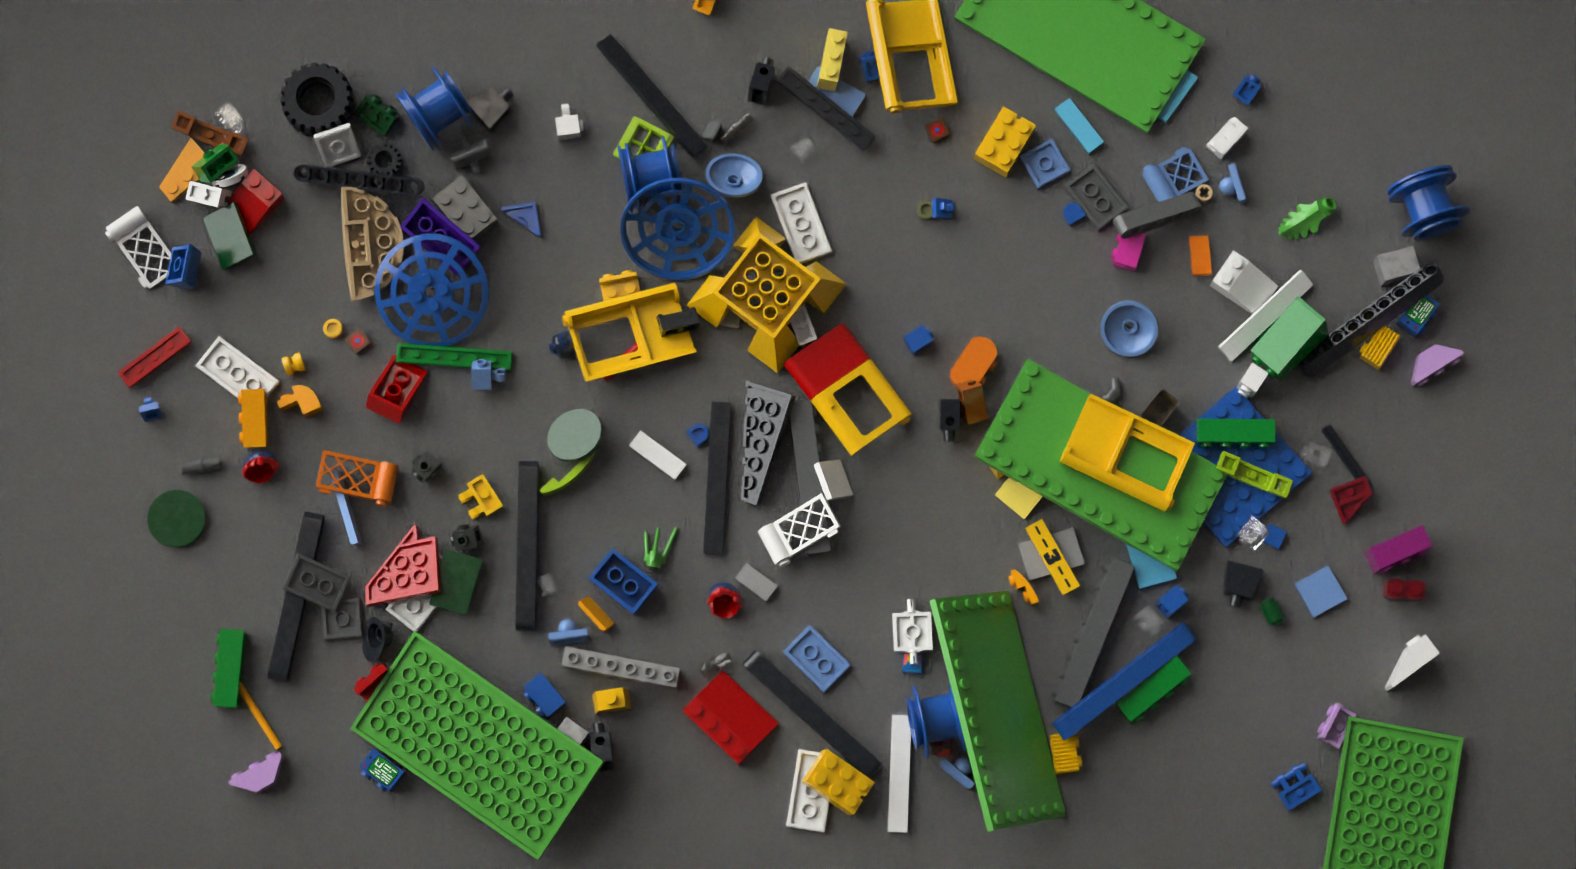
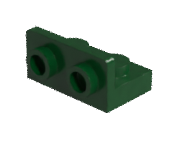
M376 94L365 96L354 113L355 116L382 136H387L395 121L401 118L395 107L385 104L383 99Z

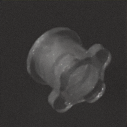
M801 138V142L796 146H791V150L804 163L806 161L805 157L811 152H815L813 149L815 145L809 138L806 140Z
M545 574L537 582L541 585L543 597L561 591L560 586H557L554 579L556 578L555 575Z

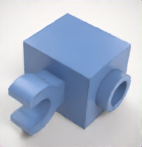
M485 359L472 361V390H492L493 380L498 382L505 381L506 374L504 368L492 370V361Z

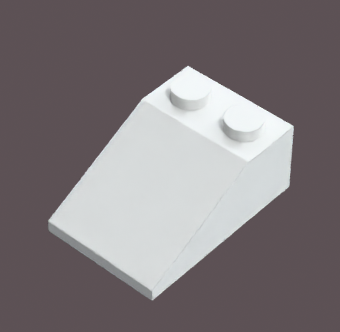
M1234 250L1210 284L1212 288L1251 314L1257 311L1278 288V285Z
M1418 634L1406 643L1408 647L1403 650L1385 686L1386 691L1395 687L1440 654L1426 634L1422 637Z

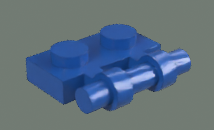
M1304 763L1298 766L1294 765L1290 771L1276 776V779L1270 782L1274 789L1279 786L1283 788L1284 791L1277 795L1287 811L1322 791L1312 774L1307 777L1303 776L1302 772L1307 770ZM1296 777L1298 782L1289 786L1287 781Z

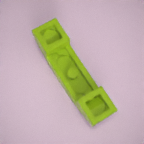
M595 452L587 459L580 461L560 482L553 477L540 490V493L543 496L550 495L572 484L589 466Z
M1222 451L1216 466L1217 470L1249 486L1285 499L1287 498L1293 480L1277 473L1268 472L1240 460V457Z

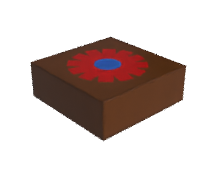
M942 118L924 126L932 143L950 136Z
M360 328L344 339L356 355L372 344Z

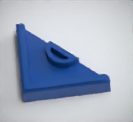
M536 202L501 207L503 213L536 236L542 237Z

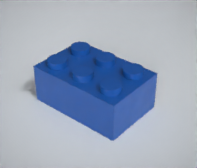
M613 548L588 577L592 584L634 617L658 588V583Z

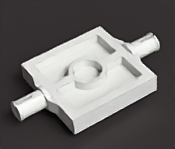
M908 599V611L892 613L894 653L910 654V665H913L914 662L915 665H918L917 653L933 651L931 612L915 610V599H912L911 602Z

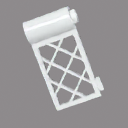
M138 206L106 227L108 231L105 234L111 242L115 240L141 276L138 280L144 288L152 289L166 279L168 270H162L163 259L170 260L171 252ZM148 227L152 232L151 239H140L141 231ZM128 240H135V251L126 250L123 243ZM139 241L150 243L148 254L137 252ZM152 244L162 246L161 256L151 254ZM137 255L147 256L146 267L138 266L135 263ZM150 257L161 258L159 269L148 267ZM148 270L158 272L157 279L152 283L146 278Z
M821 493L774 523L762 527L758 530V534L775 566L780 565V567H784L791 562L792 556L825 536L831 538L839 533L838 529L841 526L824 494ZM819 500L824 505L822 513L813 511L815 503ZM801 511L808 512L806 523L797 521L798 514ZM812 513L821 515L818 527L809 524ZM824 517L831 518L834 526L829 529L822 528ZM785 521H791L790 533L784 532L780 524ZM796 523L805 525L802 536L793 534ZM808 527L817 528L816 536L812 539L806 538ZM792 536L801 538L799 547L794 550L791 546Z

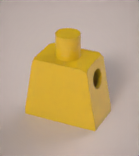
M623 687L596 691L592 695L595 714L632 709L629 689Z

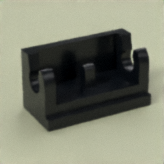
M691 307L690 310L663 316L658 314L656 316L661 337L697 330L700 324L695 307Z

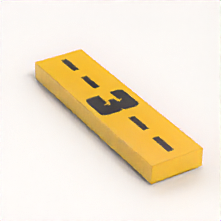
M1043 519L1026 527L1027 534L1062 596L1080 587Z

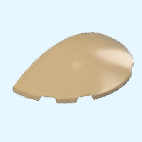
M341 187L345 263L351 301H355L375 294V280L381 262L387 253L397 244L404 241L397 217H394L389 210V206L383 200L366 193L365 190ZM404 247L389 260V263L397 268L401 264ZM385 269L381 277L380 290L386 287L394 276Z

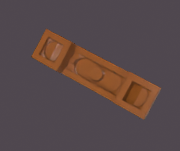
M179 110L170 127L183 135L214 148L219 144L229 145L235 155L242 156L249 140L247 137L232 131H225Z

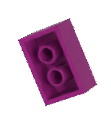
M1421 525L1369 548L1364 552V555L1373 574L1379 572L1382 575L1393 569L1395 564L1397 567H1400L1411 561L1413 556L1415 559L1426 555L1429 553L1428 549L1432 547V543L1424 526Z

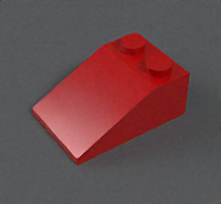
M253 169L240 183L227 203L229 205L237 202L248 234L251 236L285 198L278 189Z
M393 355L369 392L365 408L400 424L416 397L428 371L414 364L396 363V356Z

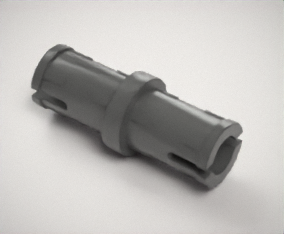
M219 457L205 460L199 458L197 461L180 463L182 475L197 472L203 474L204 471L221 469Z

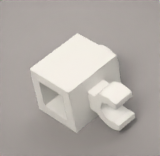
M562 104L563 117L555 118L558 140L580 138V132L584 131L583 121L578 119V114L570 115L569 104Z

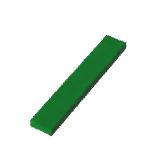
M397 343L396 363L471 369L472 361L485 359L492 361V370L504 368L505 371H511L512 351Z

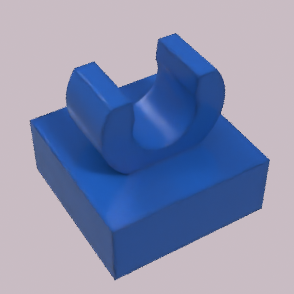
M932 199V218L952 219V212L954 211L952 200Z
M152 397L144 398L145 405L139 406L144 422L162 418L163 414L158 402H152Z

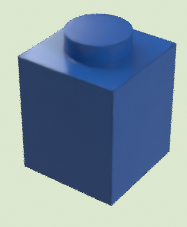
M921 325L905 335L903 341L914 356L933 344L932 338L934 335L929 328Z

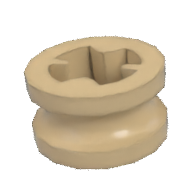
M1206 184L1198 186L1195 191V195L1201 203L1208 202L1213 194L1211 187ZM1201 189L1208 191L1206 198L1205 196L1203 198L1200 196Z

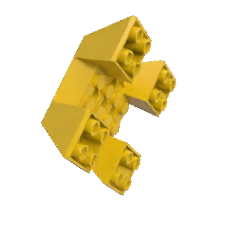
M756 216L733 245L743 255L725 278L709 275L687 306L690 309L695 307L697 314L716 328L727 314L732 311L757 330L747 351L778 374L784 366L783 364L799 347L797 338L789 329L788 324L806 301L824 314L847 284L817 261L805 267L784 252L780 247L786 238ZM779 269L782 270L784 274L780 277H777L773 274V272ZM749 273H754L757 277L754 280H749L746 276ZM768 284L772 289L765 292L762 290L763 285ZM779 296H785L787 298V301L785 303H779L777 301V298ZM757 299L760 301V305L753 307L750 305V302Z

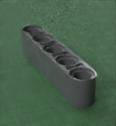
M1188 192L1120 214L1114 218L1113 224L1121 238L1126 239L1195 217L1202 212L1203 207L1194 192Z

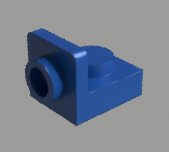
M874 51L864 52L863 56L859 57L862 65L865 81L878 79L879 73Z
M1247 74L1233 95L1249 105L1263 85L1260 83L1261 79L1254 74Z

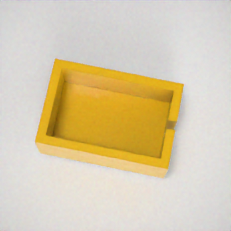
M1003 106L975 152L974 160L1006 178L1035 131L1036 125L1022 116L1019 120L1017 118L1018 114Z
M828 749L821 751L801 783L847 815L855 814L863 801L861 797H866L875 783Z

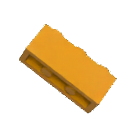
M267 388L242 389L241 393H238V404L242 406V412L239 413V424H242V432L239 433L240 443H243V447L269 446Z

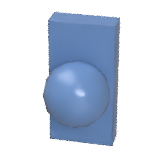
M1234 163L1230 164L1228 167L1231 177L1222 179L1219 189L1221 193L1227 196L1233 195L1236 192L1239 203H1245L1247 198L1237 166Z
M565 619L560 622L558 626L559 632L548 633L550 646L589 641L587 628L577 629L576 623L571 619Z
M958 758L954 766L946 759L940 763V767L967 790H970L975 784L967 777L972 772L969 759Z

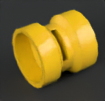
M300 352L295 353L292 357L286 356L282 358L287 376L293 375L296 371L302 372L306 370Z

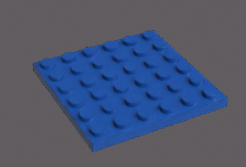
M1234 387L1198 419L1264 418L1244 396L1237 393L1239 390ZM1196 421L1179 435L1195 443L1192 452L1215 465L1218 464L1222 451H1226L1240 457V460L1293 480L1289 493L1312 473L1276 431L1275 443L1270 445V448H1259V445H1251V448H1239V445H1232L1231 448H1220V445L1202 448L1201 445H1196ZM1227 475L1203 523L1226 548L1283 498L1249 486Z

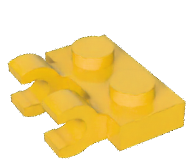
M483 474L468 482L466 485L469 489L458 495L462 504L473 496L478 502V506L468 511L472 520L479 517L482 513H485L486 517L503 508L502 503Z

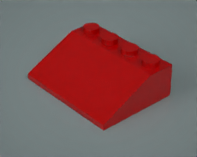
M723 670L682 710L738 766L779 724Z

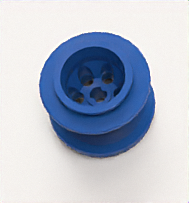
M432 66V70L438 79L436 82L414 96L407 93L403 87L400 88L403 93L399 95L396 92L395 95L428 146L434 151L433 146L436 144L439 148H442L438 140V132L461 117L472 128L473 125L466 114L470 113L473 115L474 112L447 71H444V76L441 77L436 68Z
M663 135L661 136L663 150L633 155L629 150L627 142H625L624 149L617 146L628 202L639 190L653 182L667 178H681L674 144H671V148L667 149ZM671 183L655 187L659 193L670 190H683L682 183ZM647 191L640 195L631 206L630 213H633V209H637L640 214L642 199L652 196ZM672 195L674 203H677L676 195Z
M1440 165L1418 171L1400 179L1387 189L1388 201L1390 203H1405L1412 221L1411 224L1401 231L1403 237H1414L1415 240L1430 239L1447 233L1463 223V218L1470 212V208L1468 206L1454 207L1446 187L1457 178V173L1453 172L1452 166Z
M950 681L948 694L924 699L919 698L918 691L913 685L911 688L912 700L909 697L906 698V709L915 749L917 750L921 746L925 758L928 759V743L957 738L961 749L966 751L967 748Z

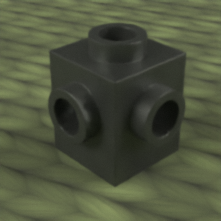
M426 450L422 456L418 455L412 461L413 465L411 466L414 471L412 474L420 482L422 480L428 482L429 480L433 481L439 475L438 470L442 467V464Z
M468 524L457 526V530L453 531L451 535V543L455 546L456 551L462 550L463 553L474 551V548L483 544L479 525L469 527Z

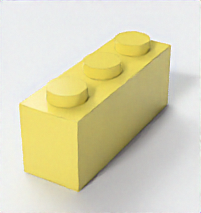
M829 28L817 88L835 92L848 32Z

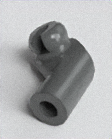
M1119 378L1110 379L1111 390L1102 396L1103 400L1114 404L1121 396Z

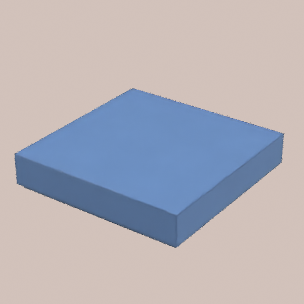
M1053 139L1019 156L1037 190L1071 172Z
M1329 566L1294 584L1313 618L1347 600Z

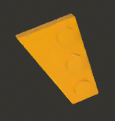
M190 138L159 186L160 190L172 203L188 190L190 181H200L191 166L203 158L204 152L192 138Z

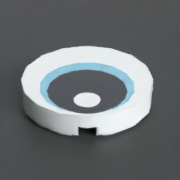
M244 164L233 165L211 183L214 187H217V185L227 187L240 182L243 175L245 178L247 177V167Z

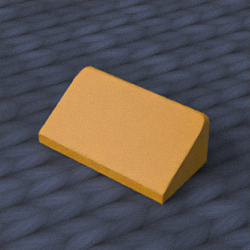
M590 596L578 602V606L603 633H606L614 625L611 618Z

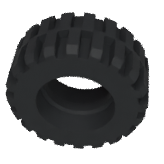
M312 62L309 67L306 64L300 66L301 70L298 72L296 69L291 72L292 77L285 79L286 85L281 88L282 97H280V103L285 117L297 132L301 131L307 137L309 135L313 136L314 134L348 123V118H352V109H355L354 92L346 76L342 72L340 73L338 68L334 66L329 67L327 63L318 65L317 62ZM317 85L331 88L335 94V103L328 112L322 115H309L302 110L300 100L306 90Z

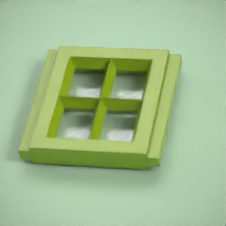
M634 116L618 146L624 149L625 142H627L632 154L639 155L663 150L662 135L665 137L668 149L674 136ZM616 147L613 156L620 160L618 147Z

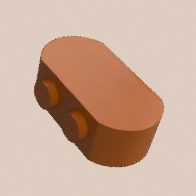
M978 336L970 340L950 371V381L954 388L957 389V383L975 380L976 384L981 383L983 386L987 380V377H985L988 370L992 372L998 363L995 361L997 348L990 339Z

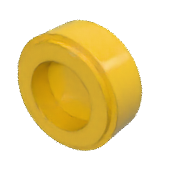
M329 319L325 322L323 331L328 338L336 339L342 335L343 326L340 321Z

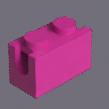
M1147 232L1126 239H1122L1118 233L1116 241L1119 242L1118 248L1113 249L1110 258L1114 260L1112 266L1134 272Z

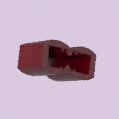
M1390 579L1383 583V598L1396 601L1403 599L1408 602H1418L1425 598L1426 584L1422 581L1411 580L1405 582L1401 579Z

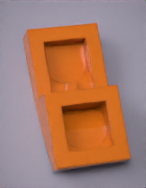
M1208 235L1189 236L1192 276L1211 275Z

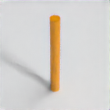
M239 682L241 697L274 748L278 750L283 745L244 685Z

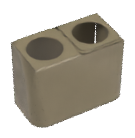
M1161 390L1140 417L1145 418L1148 415H1153L1157 418V425L1161 426L1180 401L1168 391ZM1164 400L1169 404V410L1166 413L1162 414L1156 410V403L1158 401Z

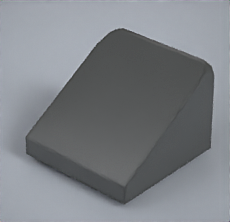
M716 121L709 122L702 138L712 144L715 143L722 130V123Z

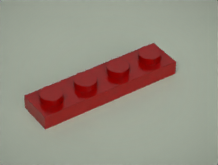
M179 326L120 370L118 374L131 389L192 342Z

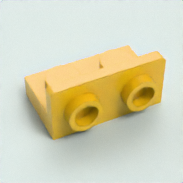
M632 270L623 271L620 275L615 276L614 274L603 275V278L599 279L603 301L640 292L637 272Z

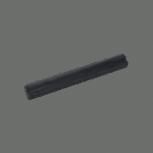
M1325 426L1321 430L1354 479L1366 476L1332 426Z

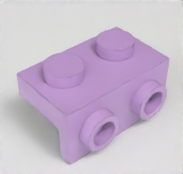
M1335 703L1334 706L1331 705L1327 710L1326 715L1328 717L1325 723L1322 722L1317 730L1319 733L1317 738L1339 749L1344 740L1347 717H1356L1357 714L1342 707V704Z

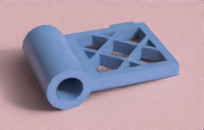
M1183 147L1175 151V156L1157 165L1151 163L1143 168L1144 172L1141 175L1158 202L1185 194L1209 181L1190 148L1186 150ZM1183 156H1189L1191 160L1190 166L1180 164ZM1168 164L1176 166L1175 174L1167 173L1164 166ZM1179 167L1189 170L1187 179L1177 176ZM1191 172L1199 173L1202 180L1198 182L1190 180ZM1176 180L1186 182L1183 190H1177L1175 186Z

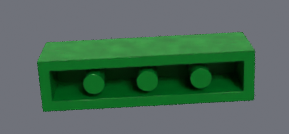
M1197 419L1196 445H1201L1202 448H1211L1212 445H1220V448H1231L1232 445H1239V448H1251V445H1259V448H1270V445L1275 443V419Z
M221 629L220 633L217 634L216 644L219 645V650L215 653L214 658L217 670L213 672L212 679L213 683H215V690L211 692V703L216 708H240L239 682L242 683L247 632L244 630Z
M1176 655L1117 702L1115 707L1128 723L1132 721L1136 723L1144 717L1143 712L1149 709L1151 711L1159 705L1158 700L1164 697L1166 699L1173 694L1175 686L1179 685L1181 687L1188 682V676L1191 673Z

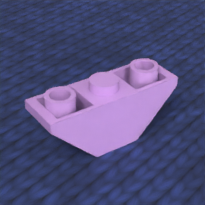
M1436 344L1416 357L1411 385L1415 386L1418 384L1422 386L1429 381V376L1433 374L1438 376L1444 372V367L1448 364L1451 367L1461 361L1460 357L1464 354L1463 351Z
M276 751L270 753L265 757L267 760L261 763L257 761L248 766L249 770L242 773V771H239L232 775V780L228 781L229 784L256 793L263 792L277 783L284 759L283 754L280 752L276 753Z

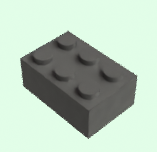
M462 175L432 198L440 212L475 242L499 224L495 215Z

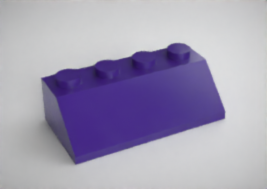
M424 197L400 226L411 237L426 233L450 236L468 246L476 255H478L481 248L477 242ZM438 240L421 241L422 247L428 252H438L447 255L452 246ZM460 249L453 258L463 268L465 273L473 264L471 259ZM449 265L448 269L451 270L456 276H460L458 272L451 265Z

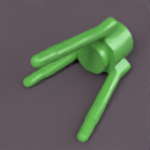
M677 527L674 528L662 556L661 552H657L660 528L656 529L654 547L650 554L648 533H644V561H646V566L661 568V564H665L666 557L678 531Z

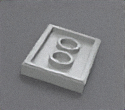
M1074 528L1051 534L1070 569L1085 564ZM1031 540L1018 544L1029 581L1051 575Z

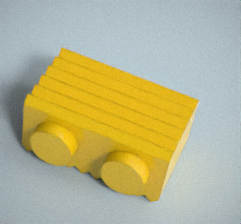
M1387 326L1382 327L1371 335L1369 343L1364 342L1359 350L1362 353L1359 358L1377 370L1381 368L1401 337Z
M1059 734L1050 735L1055 775L1080 771L1079 767H1082L1081 755H1077L1076 750L1079 747L1078 736L1073 734L1071 737L1063 740Z

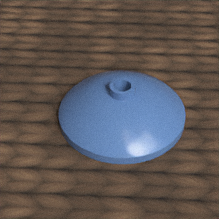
M729 153L717 156L707 165L705 177L708 185L720 195L739 198L754 193L762 183V170L753 159L742 154Z
M1121 301L1111 306L1105 312L1101 321V336L1104 343L1113 352L1122 356H1138L1148 351L1155 343L1158 335L1157 319L1146 305L1137 301ZM1132 322L1134 326L1128 327L1127 323Z

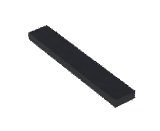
M790 66L778 77L777 82L863 152L875 140L876 136Z

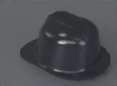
M371 617L368 620L363 639V654L369 662L377 661L381 656L383 648L390 645L393 640V624L389 621H380L377 617Z

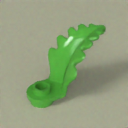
M1331 197L1316 200L1312 204L1297 205L1298 213H1288L1291 219H1283L1284 223H1280L1281 227H1278V234L1285 239L1288 237L1289 240H1292L1294 236V239L1298 240L1299 233L1303 238L1307 237L1308 230L1312 233H1317L1322 219L1335 212L1337 208L1336 202Z

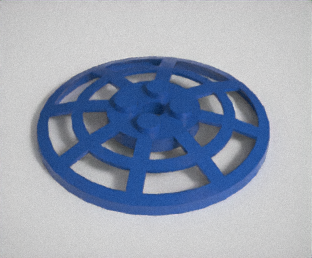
M667 178L645 186L629 200L621 217V240L628 256L645 272L663 279L689 280L711 272L726 259L734 243L735 220L727 201L712 187L692 179ZM665 184H685L683 190H670L659 193L655 189V187ZM693 185L710 192L720 201L709 204L703 197L691 192ZM647 191L653 197L644 205L640 214L629 213L631 206L640 195ZM682 195L679 203L670 205L664 197ZM689 197L699 201L704 206L694 210L687 205ZM655 202L662 208L657 215L646 214ZM725 208L729 218V234L718 230V219L714 210ZM709 213L712 219V228L701 225L700 216ZM627 221H638V232L642 241L633 247L627 236ZM675 222H680L683 224V226L681 228H675L673 224ZM643 223H655V232L647 237ZM700 232L710 235L701 247L695 242ZM715 238L727 241L722 251L708 263L703 253L712 245ZM660 239L668 245L667 252L658 249L652 243ZM689 245L692 250L684 254H674L676 247ZM647 247L654 254L665 258L663 269L647 263L637 253ZM696 257L701 265L699 268L688 271H670L673 260H687Z
M426 233L405 239L387 253L377 271L375 299L381 317L397 336L411 344L445 347L464 339L478 326L487 309L489 284L481 261L468 246L450 236ZM438 240L452 246L447 255L438 252H423L421 241ZM413 243L415 255L406 259L398 268L389 263L391 257L400 249ZM459 249L471 259L479 275L467 277L463 268L453 259ZM425 258L441 259L443 262L438 270L427 269ZM417 260L420 270L418 273L411 277L403 272L409 264ZM449 265L458 272L461 280L451 282L450 278L445 274ZM385 269L394 276L391 282V298L381 300L380 282ZM398 279H401L408 284L407 294L397 297ZM481 282L482 301L480 309L476 313L468 309L470 285ZM433 287L436 292L435 296H427L426 288ZM464 287L463 304L460 305L453 301L454 290ZM410 302L415 309L411 319L402 311L399 304ZM394 306L398 315L408 324L404 333L399 331L390 322L383 308ZM449 307L458 312L451 320L443 323L440 313ZM422 314L433 315L436 326L422 325L418 321ZM463 315L474 320L463 333L449 339L446 329L457 323ZM415 328L429 332L438 331L442 342H423L410 338Z

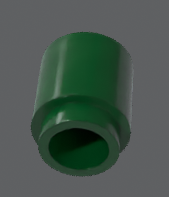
M1271 597L1260 603L1262 607L1260 610L1268 625L1272 624L1275 627L1284 622L1283 618L1286 616L1278 600L1275 601L1274 597Z

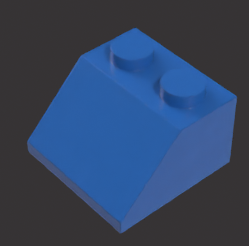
M190 244L173 247L165 284L184 290L194 289L198 281L197 271L201 265V251Z

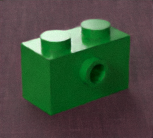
M219 144L213 150L206 151L202 155L203 158L191 167L201 182L211 183L237 163L239 159L229 145Z

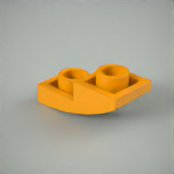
M1015 569L1011 570V576H1008L1011 587H1015L1016 591L1024 588L1022 594L1025 602H1029L1030 606L1038 604L1037 595L1029 582Z

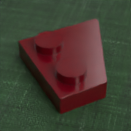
M1367 476L1329 489L1342 524L1346 523L1373 494Z

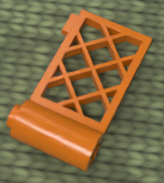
M323 450L315 488H318L320 493L330 495L331 491L373 500L377 506L387 507L388 504L392 503L398 465ZM326 456L334 457L338 464L329 469L325 463ZM352 461L357 468L348 473L343 463ZM365 465L375 466L374 473L368 477L361 469ZM340 466L345 475L337 480L331 471ZM359 470L364 479L356 484L350 475ZM329 473L334 482L330 485L321 484L322 476ZM346 477L353 485L348 490L343 489L339 484ZM366 481L370 486V493H362L358 486Z

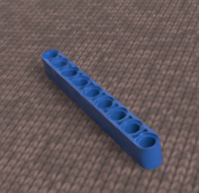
M1186 622L1181 623L1058 717L1052 725L1063 740L1071 737L1194 642L1196 636Z

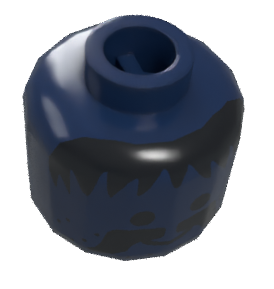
M564 331L551 337L549 349L552 355L556 354L558 358L562 359L576 353L569 331Z

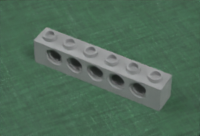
M565 646L561 664L563 668L676 690L680 675V668Z

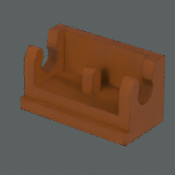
M975 380L957 383L956 387L963 420L970 425L988 419L982 384H976Z

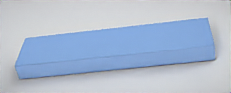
M337 469L331 471L337 480L343 477L341 471ZM344 480L340 481L341 487L346 489ZM335 492L350 544L354 546L362 545L348 495Z

